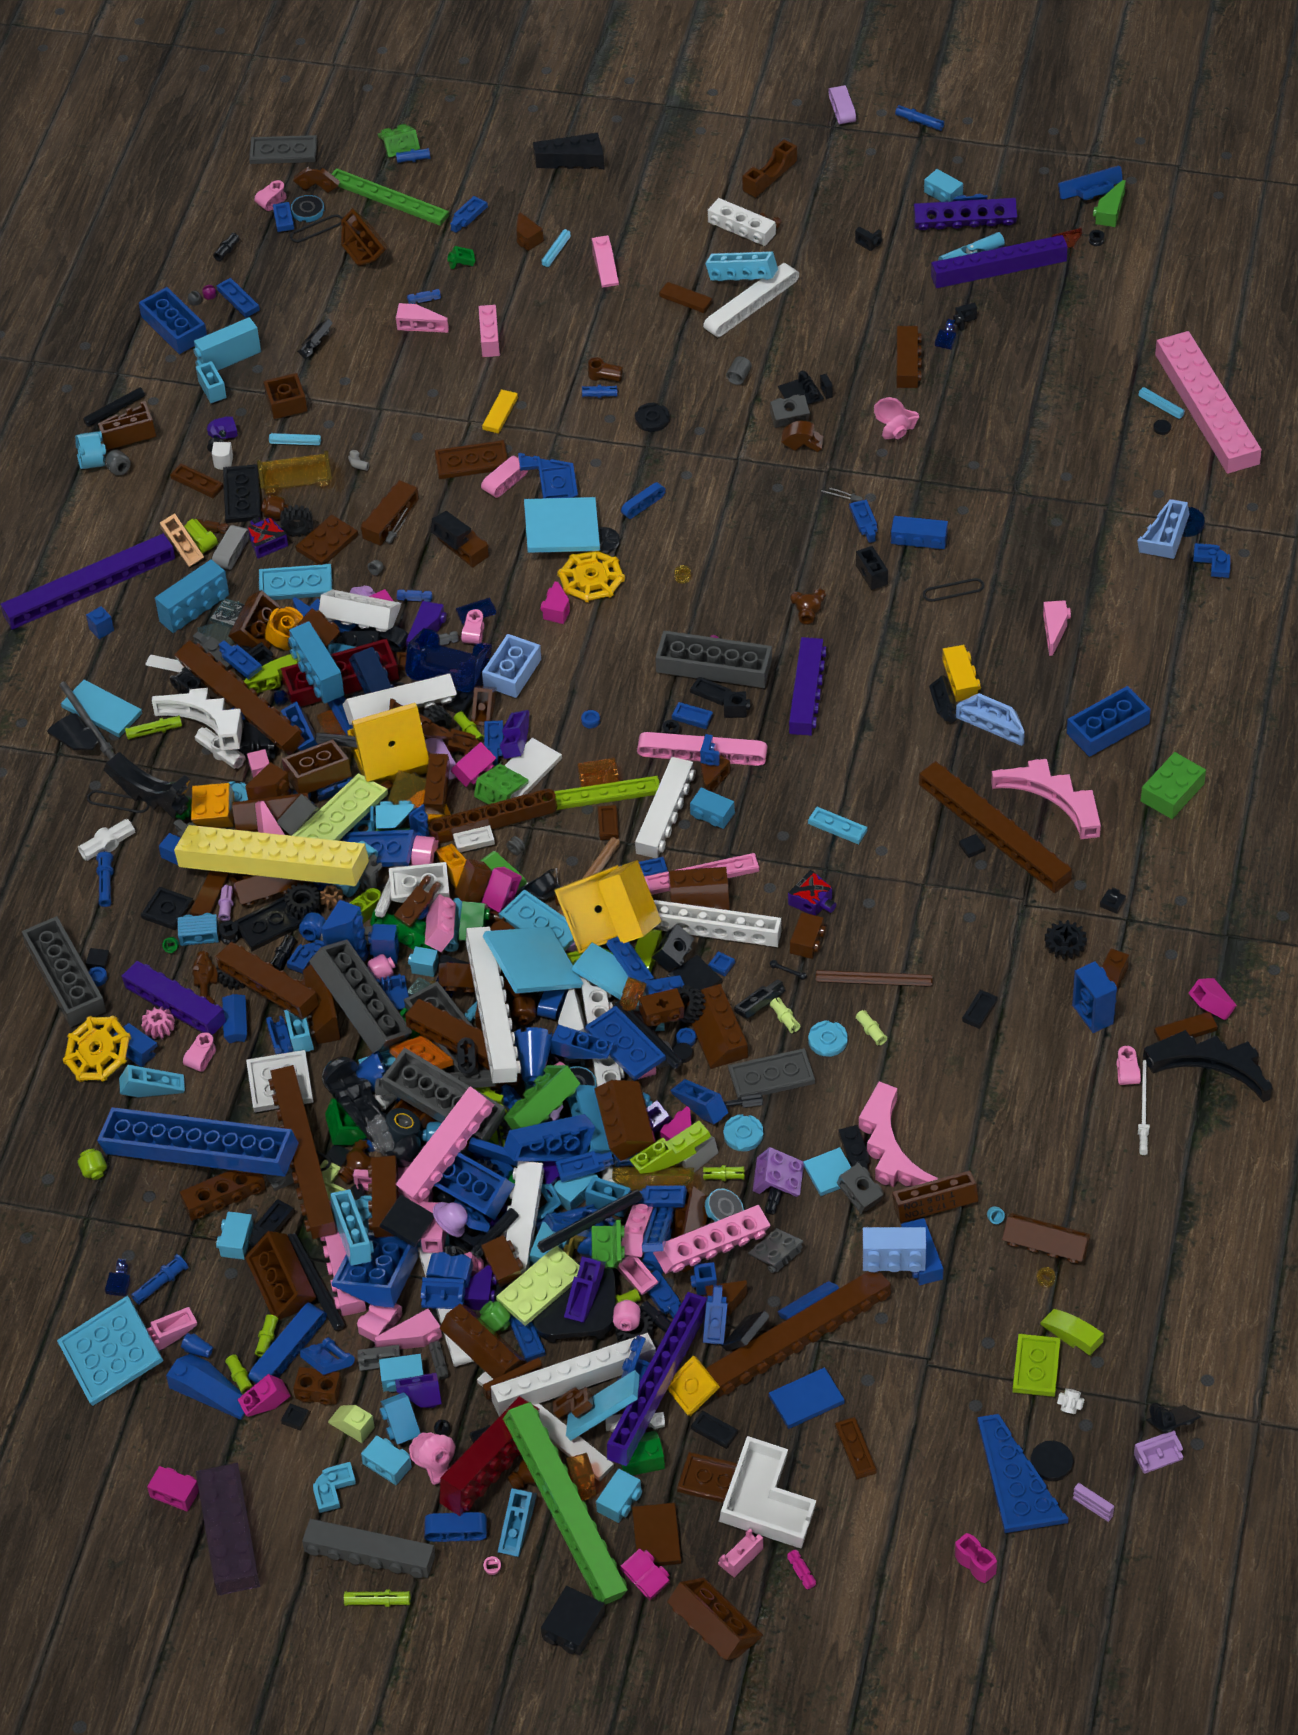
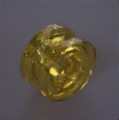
M684 565L676 567L674 571L675 580L678 583L689 582L691 579L690 568Z
M1049 1267L1041 1268L1037 1272L1038 1284L1044 1288L1052 1287L1056 1282L1054 1270ZM1043 1275L1050 1276V1280L1043 1279Z

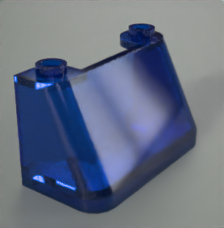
M423 628L408 643L405 672L409 678L422 681L450 674L455 690L470 692L477 685L492 651V644L482 642L474 646L473 653L440 646L439 635L435 631Z

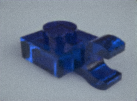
M948 319L945 330H939L935 340L936 347L952 350L956 339L955 326H953L955 320Z
M118 1258L116 1273L109 1272L105 1287L106 1294L126 1297L131 1279L130 1275L126 1274L128 1269L126 1259Z

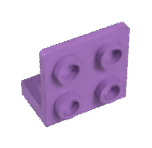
M769 1147L757 1157L753 1192L760 1194L766 1188L768 1189L772 1186L798 1197L801 1191L803 1161Z

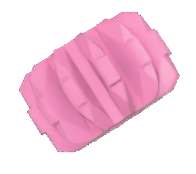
M163 1006L159 1009L154 1007L152 1011L147 1010L146 1015L142 1016V1029L148 1037L152 1036L154 1040L160 1037L163 1040L164 1035L170 1036V1031L174 1030L175 1018L169 1009L165 1010Z

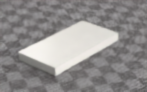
M531 738L526 743L522 756L513 757L505 765L529 780L528 784L513 793L510 798L528 794L562 759V754Z

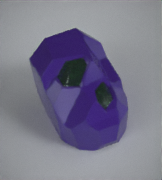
M226 416L214 419L207 426L208 435L213 438L227 439L238 436L233 417Z

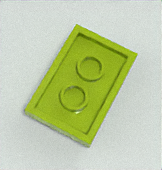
M1018 1334L1013 1382L1014 1393L1055 1397L1060 1338Z

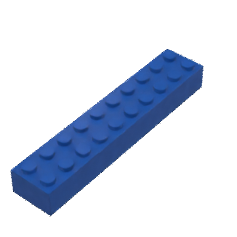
M111 1108L97 1140L104 1153L110 1155L284 1177L299 1144L292 1129L121 1108Z

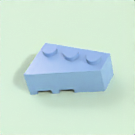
M1171 499L1157 515V519L1152 525L1148 526L1146 533L1137 540L1139 553L1175 558L1189 517L1188 502Z

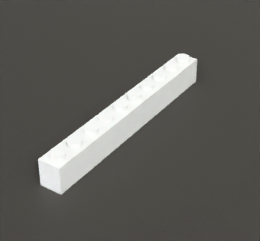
M490 927L467 928L466 946L492 1083L517 1082V1073H520L521 1070L520 1061H516L518 1058L517 1047H513L515 1036L514 1032H510L512 1030V1020L507 1017L509 1016V1005L505 1004L506 990H502L504 987L503 976H499L501 968L483 938L484 932L491 930Z

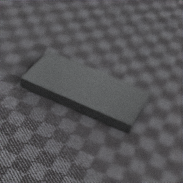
M317 135L251 137L250 164L316 162Z
M805 1048L728 1065V1071L737 1099H741V1096L762 1093L763 1096L815 1084V1078Z

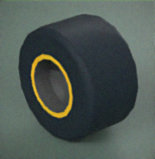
M396 1108L386 1115L381 1129L382 1135L386 1141L395 1145L409 1135H418L421 1123L416 1114L410 1110Z

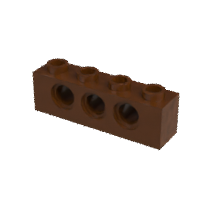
M230 1170L180 1191V1196L192 1221L202 1218L213 1211L221 1210L232 1203L240 1202L246 1197L259 1194L266 1187L264 1178L260 1173Z

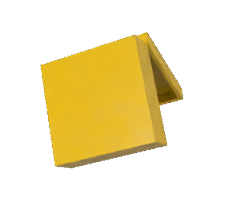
M415 702L352 721L353 729L347 730V735L355 736L358 748H350L359 771L367 782L374 781L381 785L387 780H390L392 783L408 778L414 772L418 775L427 773L429 757L418 707ZM395 741L394 746H389V742Z
M638 860L622 866H613L554 890L579 954L583 953L592 942L601 946L606 944L607 940L617 936L620 942L623 943L644 937L662 922ZM597 905L602 907V911L599 913L594 910Z

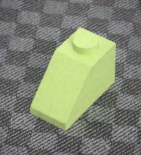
M356 1405L340 1406L328 1421L329 1424L361 1443L365 1441L375 1428L373 1415Z

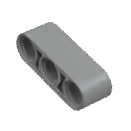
M231 525L215 550L212 560L221 568L231 570L249 540L248 529Z

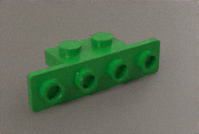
M374 909L370 921L372 926L373 924L396 925L399 942L413 950L415 946L435 950L425 944L426 922L417 919L409 928L396 919L394 915H390L387 912L383 918L380 916L376 917Z

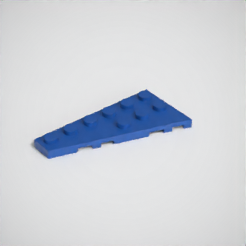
M994 1414L978 1417L977 1422L1004 1533L1068 1523V1517L1061 1511L1058 1502L1051 1496L1046 1488V1484L1030 1460H1027L1020 1445H1017L1012 1437V1433L1000 1415Z

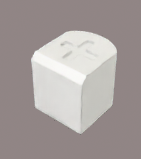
M231 442L213 443L212 457L215 468L223 470V467L232 466L233 452Z

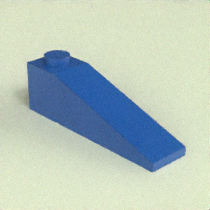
M188 1354L178 1358L167 1373L166 1377L170 1389L240 1420L244 1417L245 1413L237 1400L243 1394L208 1361L193 1354Z

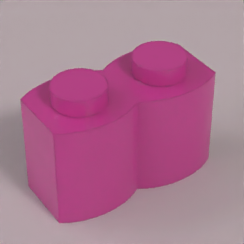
M966 1533L955 1542V1557L962 1566L970 1569L972 1575L978 1581L986 1583L996 1575L997 1560L989 1550L981 1547L980 1542L973 1535Z
M638 1549L621 1565V1570L644 1596L651 1601L669 1584L668 1577L670 1575L662 1566L658 1568L653 1563L655 1559L647 1550L643 1552L641 1549Z

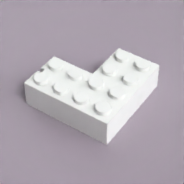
M747 1436L721 1509L719 1522L746 1531L752 1529V1533L802 1548L814 1513L816 1500L777 1488L788 1449Z

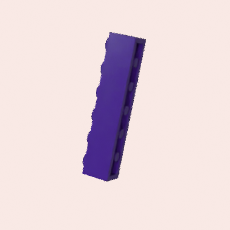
M801 637L789 720V734L812 736V730L816 728L817 717H814V715L818 714L819 703H816V700H820L821 689H818V686H822L823 675L820 674V671L824 672L825 661L822 660V657L826 658L827 649L826 646H823V639Z
M136 961L122 975L126 989L159 1008L163 1006L165 1010L169 1009L173 1016L202 1033L206 1032L213 1035L226 1022L224 1010L219 1005L210 1003L205 997L196 995L191 989L182 987L177 981L168 979L163 973L154 971L147 964Z

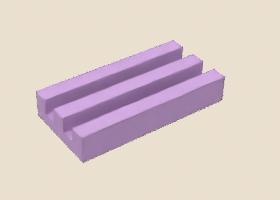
M1078 1483L1075 1486L1073 1499L1109 1522L1113 1517L1114 1505L1082 1484Z

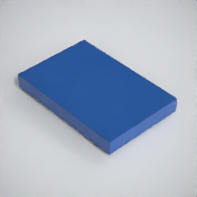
M825 1367L769 1392V1398L788 1429L845 1404L843 1396Z

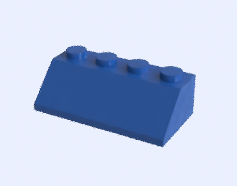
M339 900L321 928L324 946L348 940L362 961L365 962L369 952L366 946L367 940L365 939L361 907Z

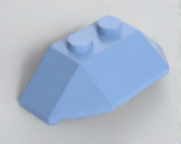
M980 693L956 705V718L1022 746L1024 744V729L1017 712L1012 707Z

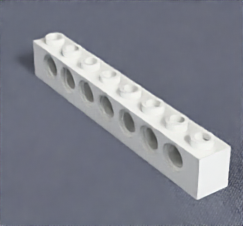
M654 900L662 922L653 929L668 931L678 924L690 935L778 947L781 936V918Z
M580 976L583 982L581 990L586 1022L589 1024L613 1008L612 1002H608L611 994ZM610 1056L608 1059H592L597 1087L610 1080H621V1078H624L623 1069Z

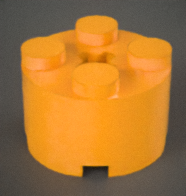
M292 607L276 608L271 613L265 629L266 640L285 651L290 650L288 646V638H290L289 629L298 626L303 615Z

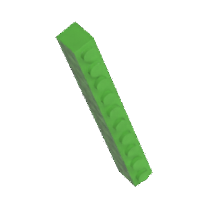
M529 1402L508 1410L503 1420L594 1598L604 1604L622 1598L627 1591L626 1582L620 1576L615 1560L610 1557L607 1545L597 1531L596 1523L591 1520L587 1512V1506L578 1494L576 1484L571 1481L568 1475L566 1465L559 1458L558 1449L552 1444L547 1428L543 1426L539 1419L537 1409Z

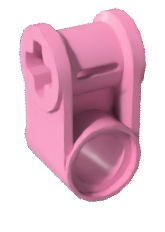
M279 180L271 182L270 185L255 195V203L266 211L273 210L272 204H279L287 198L283 190L284 183Z
M473 609L467 613L461 640L462 643L481 645L484 631L483 613L480 610Z
M205 1032L196 1037L194 1043L184 1055L183 1065L199 1072H203L216 1052V1046L213 1043L211 1034Z
M1122 1046L1118 1051V1059L1116 1061L1119 1085L1140 1084V1069L1136 1051L1133 1047Z

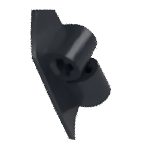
M76 713L62 718L47 730L48 734L73 750H93L98 742L90 727H86Z

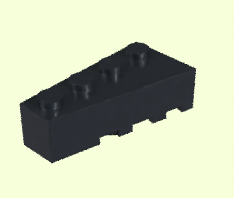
M598 132L533 142L536 168L558 169L559 166H564L567 169H573L576 166L583 167L584 169L598 167V169L605 170L604 154Z

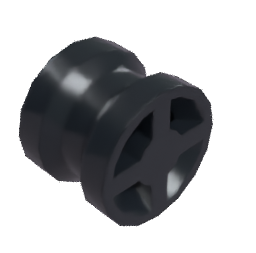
M230 920L220 924L219 933L222 943L226 945L230 942L237 943L240 938L238 925Z

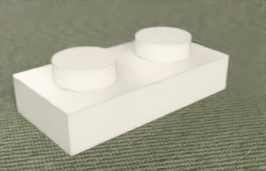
M490 825L453 834L456 849L459 852L495 844Z

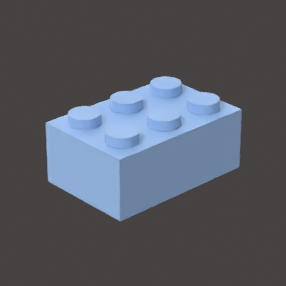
M507 634L482 671L483 686L496 687V691L517 698L541 661L540 645Z
M863 1227V1271H925V1227Z

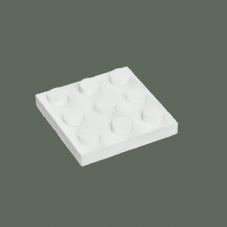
M305 1050L246 1060L254 1112L279 1108V1106H274L272 1094H275V1090H270L268 1079L272 1078L270 1070L294 1065L303 1103H313Z

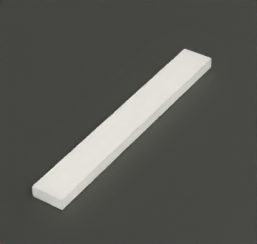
M484 1372L477 1379V1382L482 1386L493 1380V1378ZM539 1403L534 1405L540 1409L539 1419L543 1426L547 1428L552 1444L599 1482L614 1468V1464L611 1461L607 1460L605 1456L580 1436L570 1441L566 1437L567 1426Z

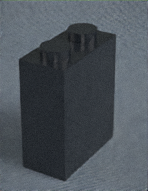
M566 1585L541 1626L542 1638L551 1645L556 1644L570 1654L575 1653L581 1656L605 1615V1604Z

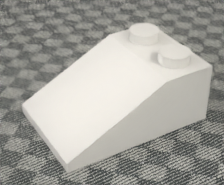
M446 862L389 868L391 900L404 903L427 875L431 877V881L424 889L426 892H429L434 883L439 882L441 884L428 907L439 894L450 898Z

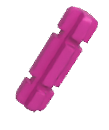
M797 1550L789 1552L787 1558L793 1564L792 1567L800 1580L803 1581L804 1587L806 1589L813 1588L816 1585V1580L813 1575H810L811 1572L804 1560L800 1558L801 1555Z

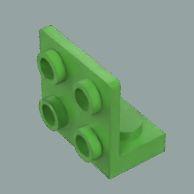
M401 124L396 129L386 128L381 130L382 133H378V137L384 141L387 157L396 156V152L420 149L416 130L409 125Z
M498 764L477 778L474 797L487 804L510 799L513 793L528 784L529 780L506 766Z
M616 1220L613 1226L591 1227V1258L606 1262L605 1268H617L622 1259H624L625 1248L621 1246L622 1238H624V1225H621V1220Z

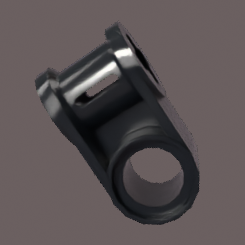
M186 667L182 668V671L177 675L169 678L172 686L182 694L189 693L190 689L202 688L200 679Z

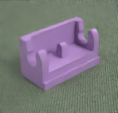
M1175 1431L1135 1444L1134 1456L1145 1474L1183 1460L1181 1453L1183 1448Z

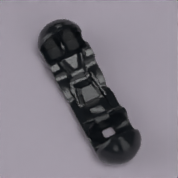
M343 1056L331 1060L325 1066L322 1073V1081L325 1088L332 1094L382 1156L396 1155L398 1167L410 1166L422 1149V1143L418 1135H409L393 1145L390 1150H387L384 1145L389 1144V1142L383 1137L381 1131L387 1114L382 1113L379 1102L372 1095L370 1082L365 1078L357 1077L356 1070L358 1065L355 1060Z

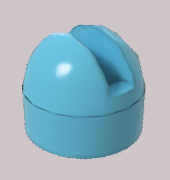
M993 1206L987 1211V1217L993 1224H999L1004 1220L1005 1213L1001 1208Z

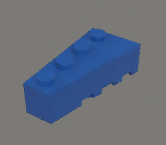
M585 1114L509 1130L503 1148L513 1161H559L587 1153L595 1126Z

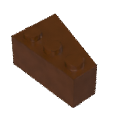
M145 401L141 402V406L133 410L131 407L126 409L127 413L119 417L116 414L98 423L99 431L102 433V443L105 445L106 450L156 437L153 420Z

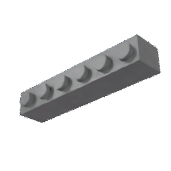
M314 1519L309 1520L302 1540L304 1551L310 1555L317 1556L319 1554L333 1560H347L352 1564H365L374 1569L384 1568L393 1573H407L416 1578H428L435 1559L434 1545Z

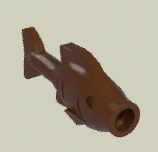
M200 951L197 953V958L192 967L194 986H200V997L203 996L210 1003L214 1004V1000L208 995V985L210 983L217 984V969L212 964L209 953Z

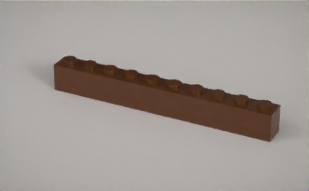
M189 640L174 654L183 667L188 668L191 673L198 677L216 695L224 698L225 702L233 709H241L242 717L288 756L305 741L301 736L303 732L298 726L290 725L291 721L283 715L281 717L280 712L274 706L270 708V704L263 697L259 699V695L254 689H248L247 684L242 679L237 680V676L230 669L226 671V667L220 661L215 662L214 656L210 652L205 653V649L199 643L194 644Z
M935 761L919 773V785L1053 893H1056L1071 881L1072 869L1067 863L1062 862L1053 852L1048 851L1039 841L1033 839L1027 831L1019 828L1013 820L1004 816L998 808L990 805L985 798L980 797L971 787L965 785L959 777L951 774L945 766Z
M294 1065L270 1070L272 1078L268 1079L270 1090H275L272 1098L274 1106H279V1109L276 1110L278 1121H283V1125H280V1128L292 1129L299 1143L291 1161L290 1169H295V1172H292L294 1184H299L296 1192L298 1200H303V1204H300L302 1216H307L308 1219L304 1220L306 1232L311 1231L312 1239L337 1234Z
M868 1271L750 1341L746 1346L740 1347L705 1369L720 1386L715 1394L718 1397L730 1394L739 1385L748 1383L759 1373H765L769 1367L783 1362L793 1353L800 1352L804 1346L818 1341L821 1336L828 1332L835 1331L839 1325L844 1322H850L856 1315L868 1311L879 1301H885L891 1295L890 1282L880 1271Z

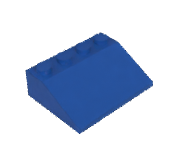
M368 1232L369 1241H372L374 1253H371V1262L351 1266L346 1254L331 1282L332 1286L373 1306L394 1308L419 1257L418 1246L413 1247L396 1236L375 1238L373 1232Z

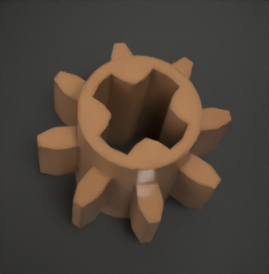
M336 885L326 886L324 891H320L321 905L326 904L327 909H334L339 900L343 901L342 889L338 890Z

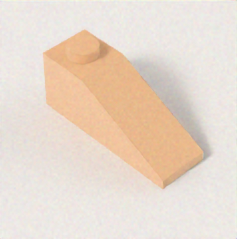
M175 513L160 522L162 531L189 567L204 559L203 554Z

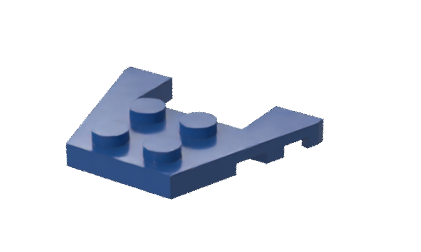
M518 453L520 471L539 470L543 499L578 498L573 463L554 459L545 460L540 459L539 456L530 457L525 456L523 453Z

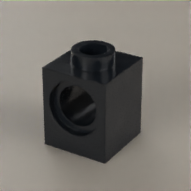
M746 691L724 692V718H747L746 710H750V699H746Z

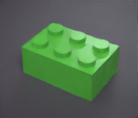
M1174 752L1143 785L1141 802L1173 819L1205 784L1206 769Z

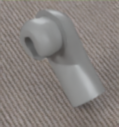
M351 450L348 456L351 466L367 471L369 469V462L360 460L359 452Z

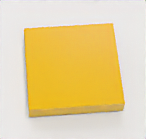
M692 1356L675 1373L668 1391L686 1414L692 1416L720 1386L698 1358Z

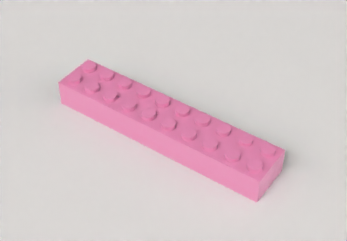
M1186 331L1158 339L1156 341V357L1226 473L1259 465L1262 449L1190 332Z

